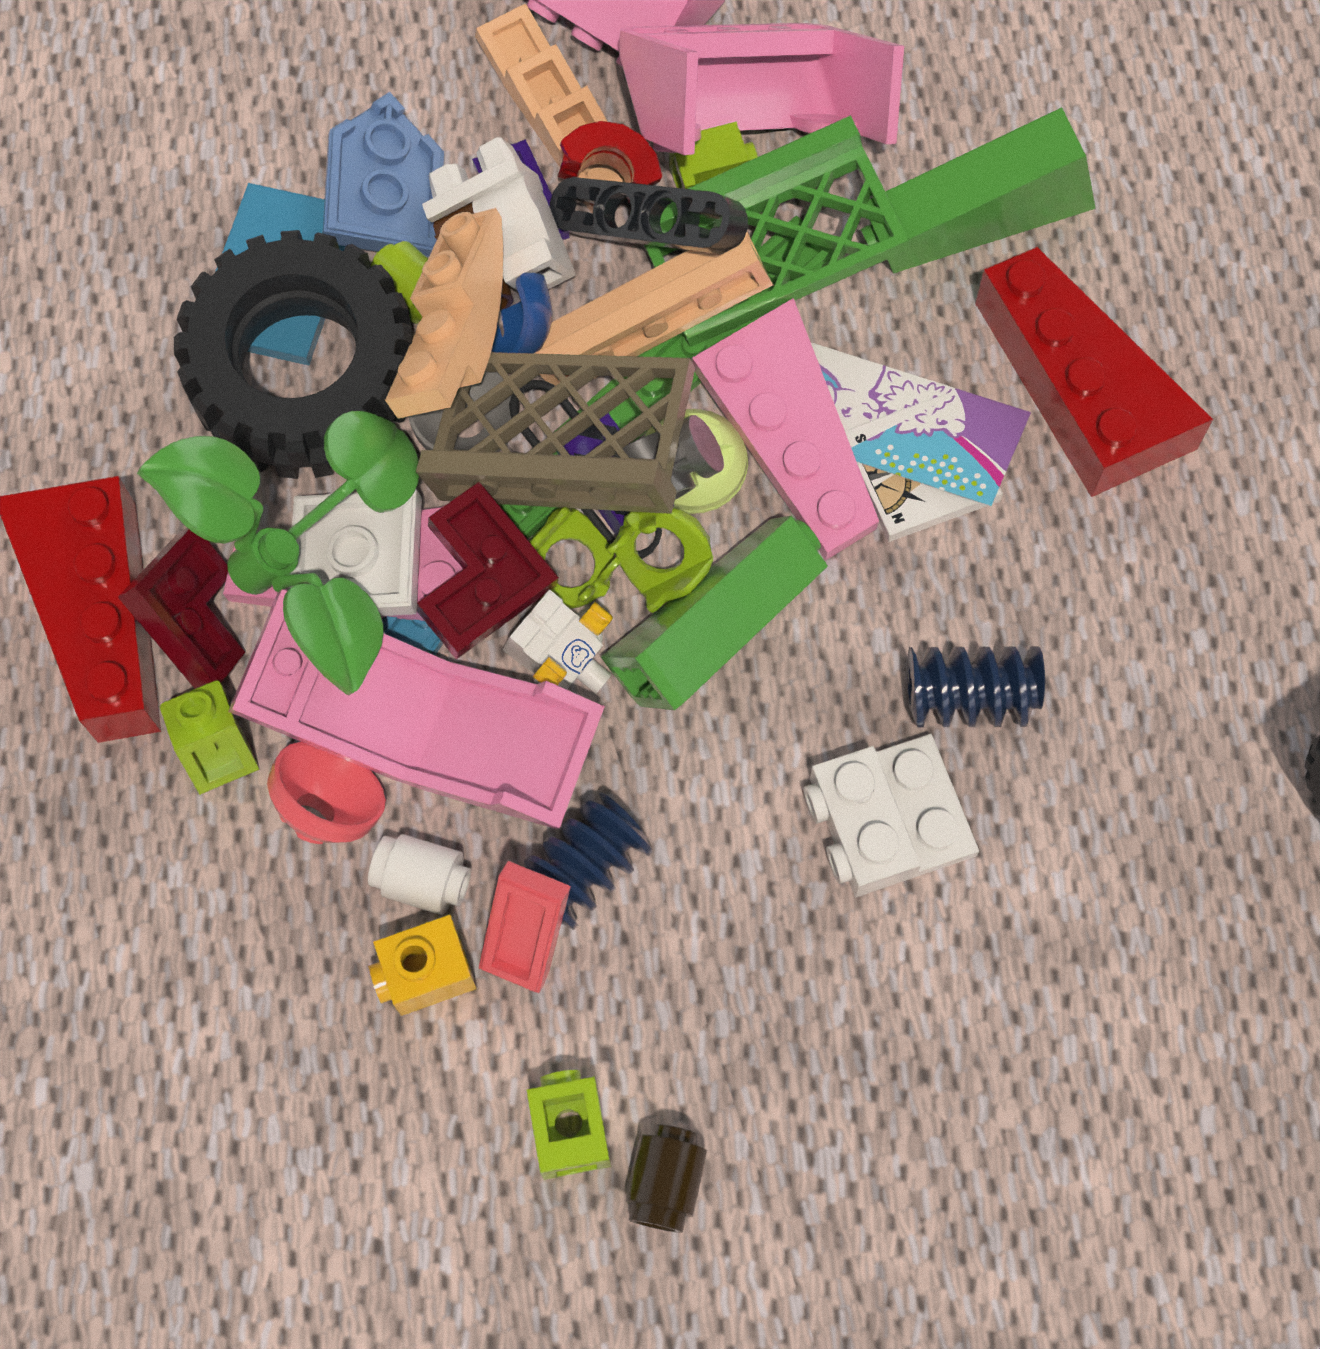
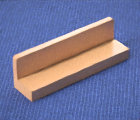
M747 231L744 240L739 246L723 254L687 250L553 321L550 333L543 347L535 353L638 356L769 288L773 284ZM539 374L546 382L555 386L560 383L554 374Z

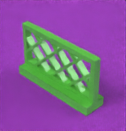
M851 115L688 188L715 192L739 201L746 210L748 225L756 227L751 239L757 252L762 245L767 231L795 238L785 262L759 254L766 271L779 274L772 290L761 295H753L740 302L739 305L732 306L683 333L689 346L692 347L762 316L792 298L794 300L800 299L911 249L910 240L862 146L860 133ZM858 169L864 184L856 201L828 193L835 179ZM870 196L872 197L876 207L867 204L870 199ZM792 198L811 203L801 226L774 218L779 204ZM675 202L667 205L661 215L660 226L663 233L671 230L676 223L678 209ZM822 206L850 214L840 237L812 229ZM700 216L699 226L709 230L715 227L720 228L722 217L720 219H712ZM861 217L885 224L891 237L871 246L851 241ZM806 242L834 250L829 264L815 271L796 265ZM643 244L654 268L665 262L664 255L678 250L676 248Z

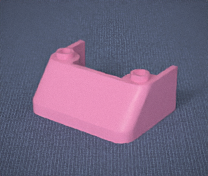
M812 23L644 26L620 29L619 55L639 129L644 139L653 142V149L656 151L692 155L695 152V141L701 139V130L736 121L740 131L795 128L803 132L812 133L850 115L861 136L884 144L897 143L904 56L903 45L828 25Z

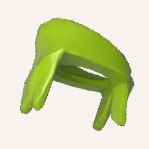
M563 507L555 510L549 516L545 525L533 535L529 542L544 560L550 547L559 541L574 540L588 548L595 564L593 575L589 581L582 586L573 588L557 584L551 590L563 600V604L569 609L579 608L606 595L610 588V579L613 571L620 565L621 560L618 557L614 559V554L608 553L609 543L587 516L575 508Z
M673 508L672 514L630 511L625 516L624 526L620 527L616 539L607 548L609 554L615 553L616 557L621 560L620 567L629 581L645 597L647 610L651 613L656 612L664 603L690 594L709 573L713 563L708 533L698 519L684 510ZM656 528L667 529L681 540L684 547V558L677 566L669 569L652 567L640 558L636 550L637 536L640 533H653L656 531Z

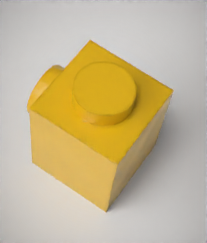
M451 915L373 941L379 962L368 965L375 991L381 1004L392 1000L394 1007L401 1016L477 989Z

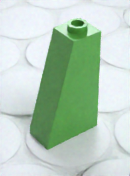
M1061 107L885 191L911 245L910 250L887 259L894 274L1096 209L1087 157L1063 108ZM869 199L867 204L876 207L873 199ZM870 220L871 224L860 228L869 246L891 237L886 225L880 222Z
M792 515L768 520L710 568L709 573L690 594L666 603L601 656L602 660L640 707L675 711L828 567L818 553L821 545L817 536L801 520L795 521Z

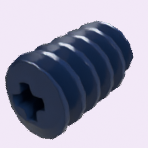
M979 646L972 664L964 647H953L946 665L938 647L927 648L921 665H919L913 648L909 647L907 659L908 705L917 728H924L930 709L937 710L943 727H950L956 709H962L968 727L976 726L981 709H988L994 727L1002 726L1007 709H1014L1019 726L1027 727L1032 710L1042 709L1046 679L1043 653L1039 646H1031L1025 655L1024 661H1022L1016 647L1005 646L1000 654L998 663L990 647Z
M602 792L599 795L603 805L592 800L585 801L581 805L580 812L585 824L572 818L566 819L562 823V831L567 843L555 837H548L543 842V849L549 862L534 855L528 856L524 860L525 868L571 886L561 924L572 930L578 926L570 909L574 903L590 911L597 907L589 891L593 884L610 893L616 889L607 871L611 866L628 874L634 871L626 853L629 848H633L647 856L653 852L646 836L635 820L612 798Z

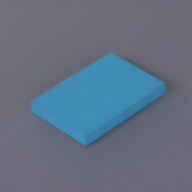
M248 183L222 254L231 249L236 256L248 249L246 240L260 235L264 236L266 243L281 240V231L300 230L303 240L314 241L315 234L318 232L322 233L324 199ZM338 245L340 250H345L346 246ZM305 315L290 317L276 322L265 329L254 340L247 352L309 366L326 318Z

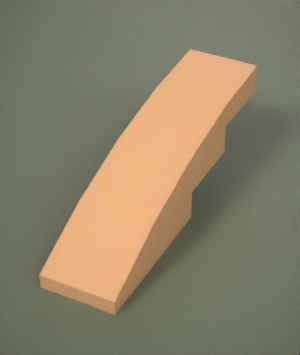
M526 3L476 28L475 38L504 87L560 167L564 157L560 142L565 136L581 125L607 121L588 86L580 87L558 46L555 44L550 47ZM604 164L588 166L578 176L579 178L625 182L618 170ZM585 201L584 204L593 214L594 204Z

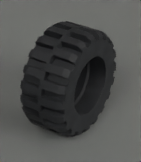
M300 230L281 231V240L266 243L264 236L260 235L246 240L248 249L235 256L233 251L228 249L214 259L218 270L212 276L206 272H201L190 286L196 300L195 302L188 300L182 302L177 316V322L182 332L174 336V356L180 365L177 373L182 387L205 430L210 431L213 437L227 440L239 447L254 462L259 472L265 471L268 464L274 465L278 476L282 478L298 479L299 468L311 467L315 478L333 475L332 467L329 465L324 451V435L328 426L336 418L350 411H364L398 423L404 422L406 418L398 419L385 399L398 373V367L402 363L414 337L409 311L402 293L395 291L393 278L382 265L371 267L368 253L354 244L347 245L345 250L342 251L339 249L335 236L318 232L314 236V241L303 240ZM305 315L323 317L346 328L355 339L356 351L349 367L332 385L315 394L298 398L271 396L253 388L244 378L242 371L243 363L251 344L265 329L283 319Z

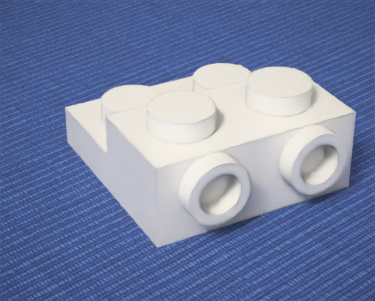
M932 734L877 752L874 746L812 766L810 775L811 785L803 788L805 800L814 822L818 824L826 821L834 844L827 846L826 852L838 884L849 881L855 898L978 855V846Z

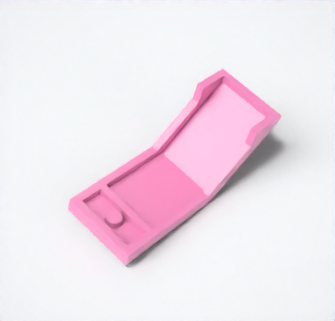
M282 589L277 593L228 712L392 780L554 829L560 828L605 706L548 681L533 684L449 662L384 633L379 653L362 685L356 692L348 696L322 675L294 641L283 614V599L287 591Z

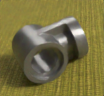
M696 415L685 418L680 431L679 444L670 480L677 491L675 500L696 487L690 473L695 471L703 478H710L721 472L724 468L723 455L714 434L707 424ZM657 432L652 433L627 445L623 450L629 458L655 459L660 436Z

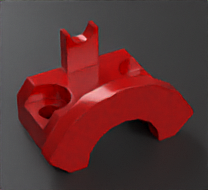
M598 121L581 125L565 136L560 142L564 157L557 176L559 178L578 177L588 166L604 164L618 170L626 183L654 185L662 179V172L656 152L641 134L624 124Z

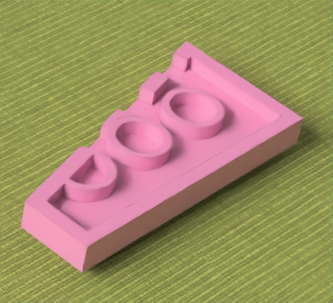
M794 298L692 357L696 375L728 421L739 433L744 444L796 519L809 526L817 536L821 545L819 552L825 561L877 529L879 524L878 516Z

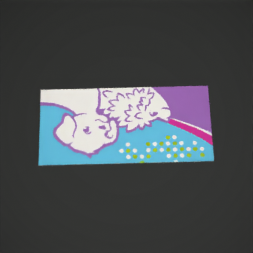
M811 342L844 430L953 391V396L851 447L858 463L992 506L1031 412Z

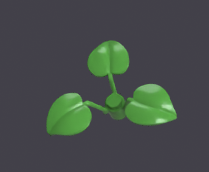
M350 411L336 418L328 426L324 435V451L332 469L347 481L288 531L279 528H264L256 533L264 510L263 505L258 500L252 498L259 488L260 474L248 455L231 442L212 436H194L173 442L151 456L139 468L137 474L159 493L173 514L192 532L213 543L226 544L235 541L234 547L236 550L228 559V572L232 581L239 589L249 594L258 595L266 592L272 586L276 592L292 587L284 595L283 614L294 641L312 664L333 685L348 696L356 692L362 685L382 645L383 622L375 603L357 584L345 578H334L323 585L321 579L315 573L289 574L294 571L298 564L299 545L296 539L348 497L355 489L363 502L370 509L379 513L393 511L404 505L412 497L419 479V475L416 473L418 458L412 443L405 433L397 429L393 422L364 411Z

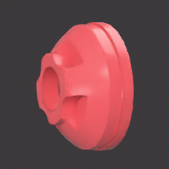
M297 742L288 745L280 751L272 764L267 781L271 801L280 815L281 821L294 829L297 837L304 841L323 844V842L346 843L361 839L376 825L385 810L386 799L383 788L371 770L306 743ZM302 806H309L318 810L326 820L307 811Z

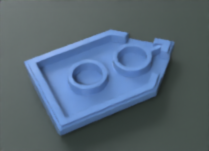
M391 92L374 101L371 108L352 120H344L330 129L328 133L322 233L335 236L338 245L347 246L354 244L360 249L376 252L388 244L395 245L402 241H408L426 257H429L437 240L434 237L436 234L433 223L427 220L422 204L433 198L429 173L444 165V151L429 134L423 136L403 114L405 108Z

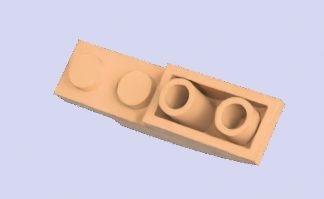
M496 208L474 214L470 212L458 213L445 221L440 229L439 237L422 268L421 276L410 297L421 314L422 319L417 325L412 344H410L402 363L398 367V373L385 399L398 419L450 408L458 388L479 384L482 381L496 334L503 280L502 217Z

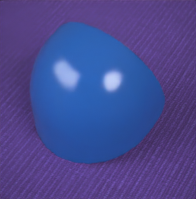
M523 273L516 278V288L521 301L501 310L504 335L502 337L499 324L497 323L491 352L535 353L543 347L551 330L553 315L552 303L544 275L540 273Z

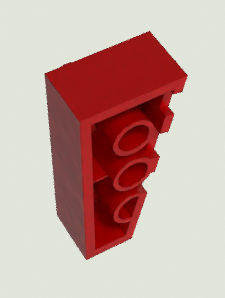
M1038 247L984 269L975 304L1091 497L1198 450L1213 418Z
M114 476L0 496V516L80 723L98 743L161 732L151 636L118 598L143 571L136 504L120 477Z

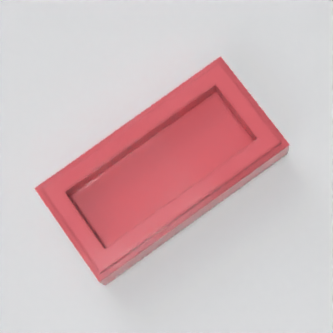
M508 861L498 877L479 969L540 993L550 971L571 886Z

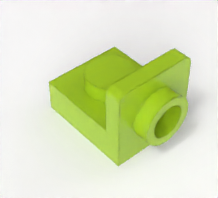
M219 681L208 683L165 701L160 705V711L173 749L199 795L260 770L252 749L234 714L228 712L230 704L225 690Z

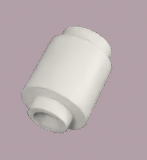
M401 834L397 839L383 836L371 860L368 885L381 889L382 897L444 915L450 904L460 906L463 902L470 883L471 868L463 866L464 857L461 851L405 834Z

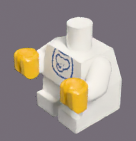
M549 589L531 613L509 637L503 651L534 673V684L548 681L567 690L577 678L597 694L612 674L593 658L603 646L602 632L612 621L613 617L599 604L594 602L580 618L563 604L561 598Z

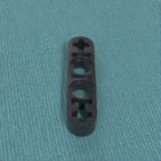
M572 177L560 182L550 199V210L557 228L584 237L723 254L739 246L744 240L748 229V216L743 205L739 201L710 191ZM629 197L631 202L629 219L618 228L615 221L617 206L623 199ZM585 201L593 203V214L575 211L577 203ZM675 202L678 209L676 223L671 230L663 233L660 226L661 215L667 205ZM700 216L712 219H720L722 217L720 228L715 227L709 230L699 226Z

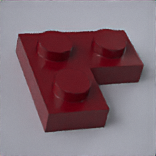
M480 482L428 517V527L463 570L417 603L416 611L456 660L544 596L549 589L552 590L557 586L559 577Z
M186 528L177 533L118 598L173 662L176 668L196 689L213 681L221 683L246 652L206 605L226 581L228 565L208 540L203 539Z

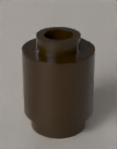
M657 1124L654 1135H640L626 1196V1202L632 1204L628 1221L658 1230L683 1233L686 1217L694 1216L707 1155L706 1149L695 1145L697 1135L695 1132L675 1126Z

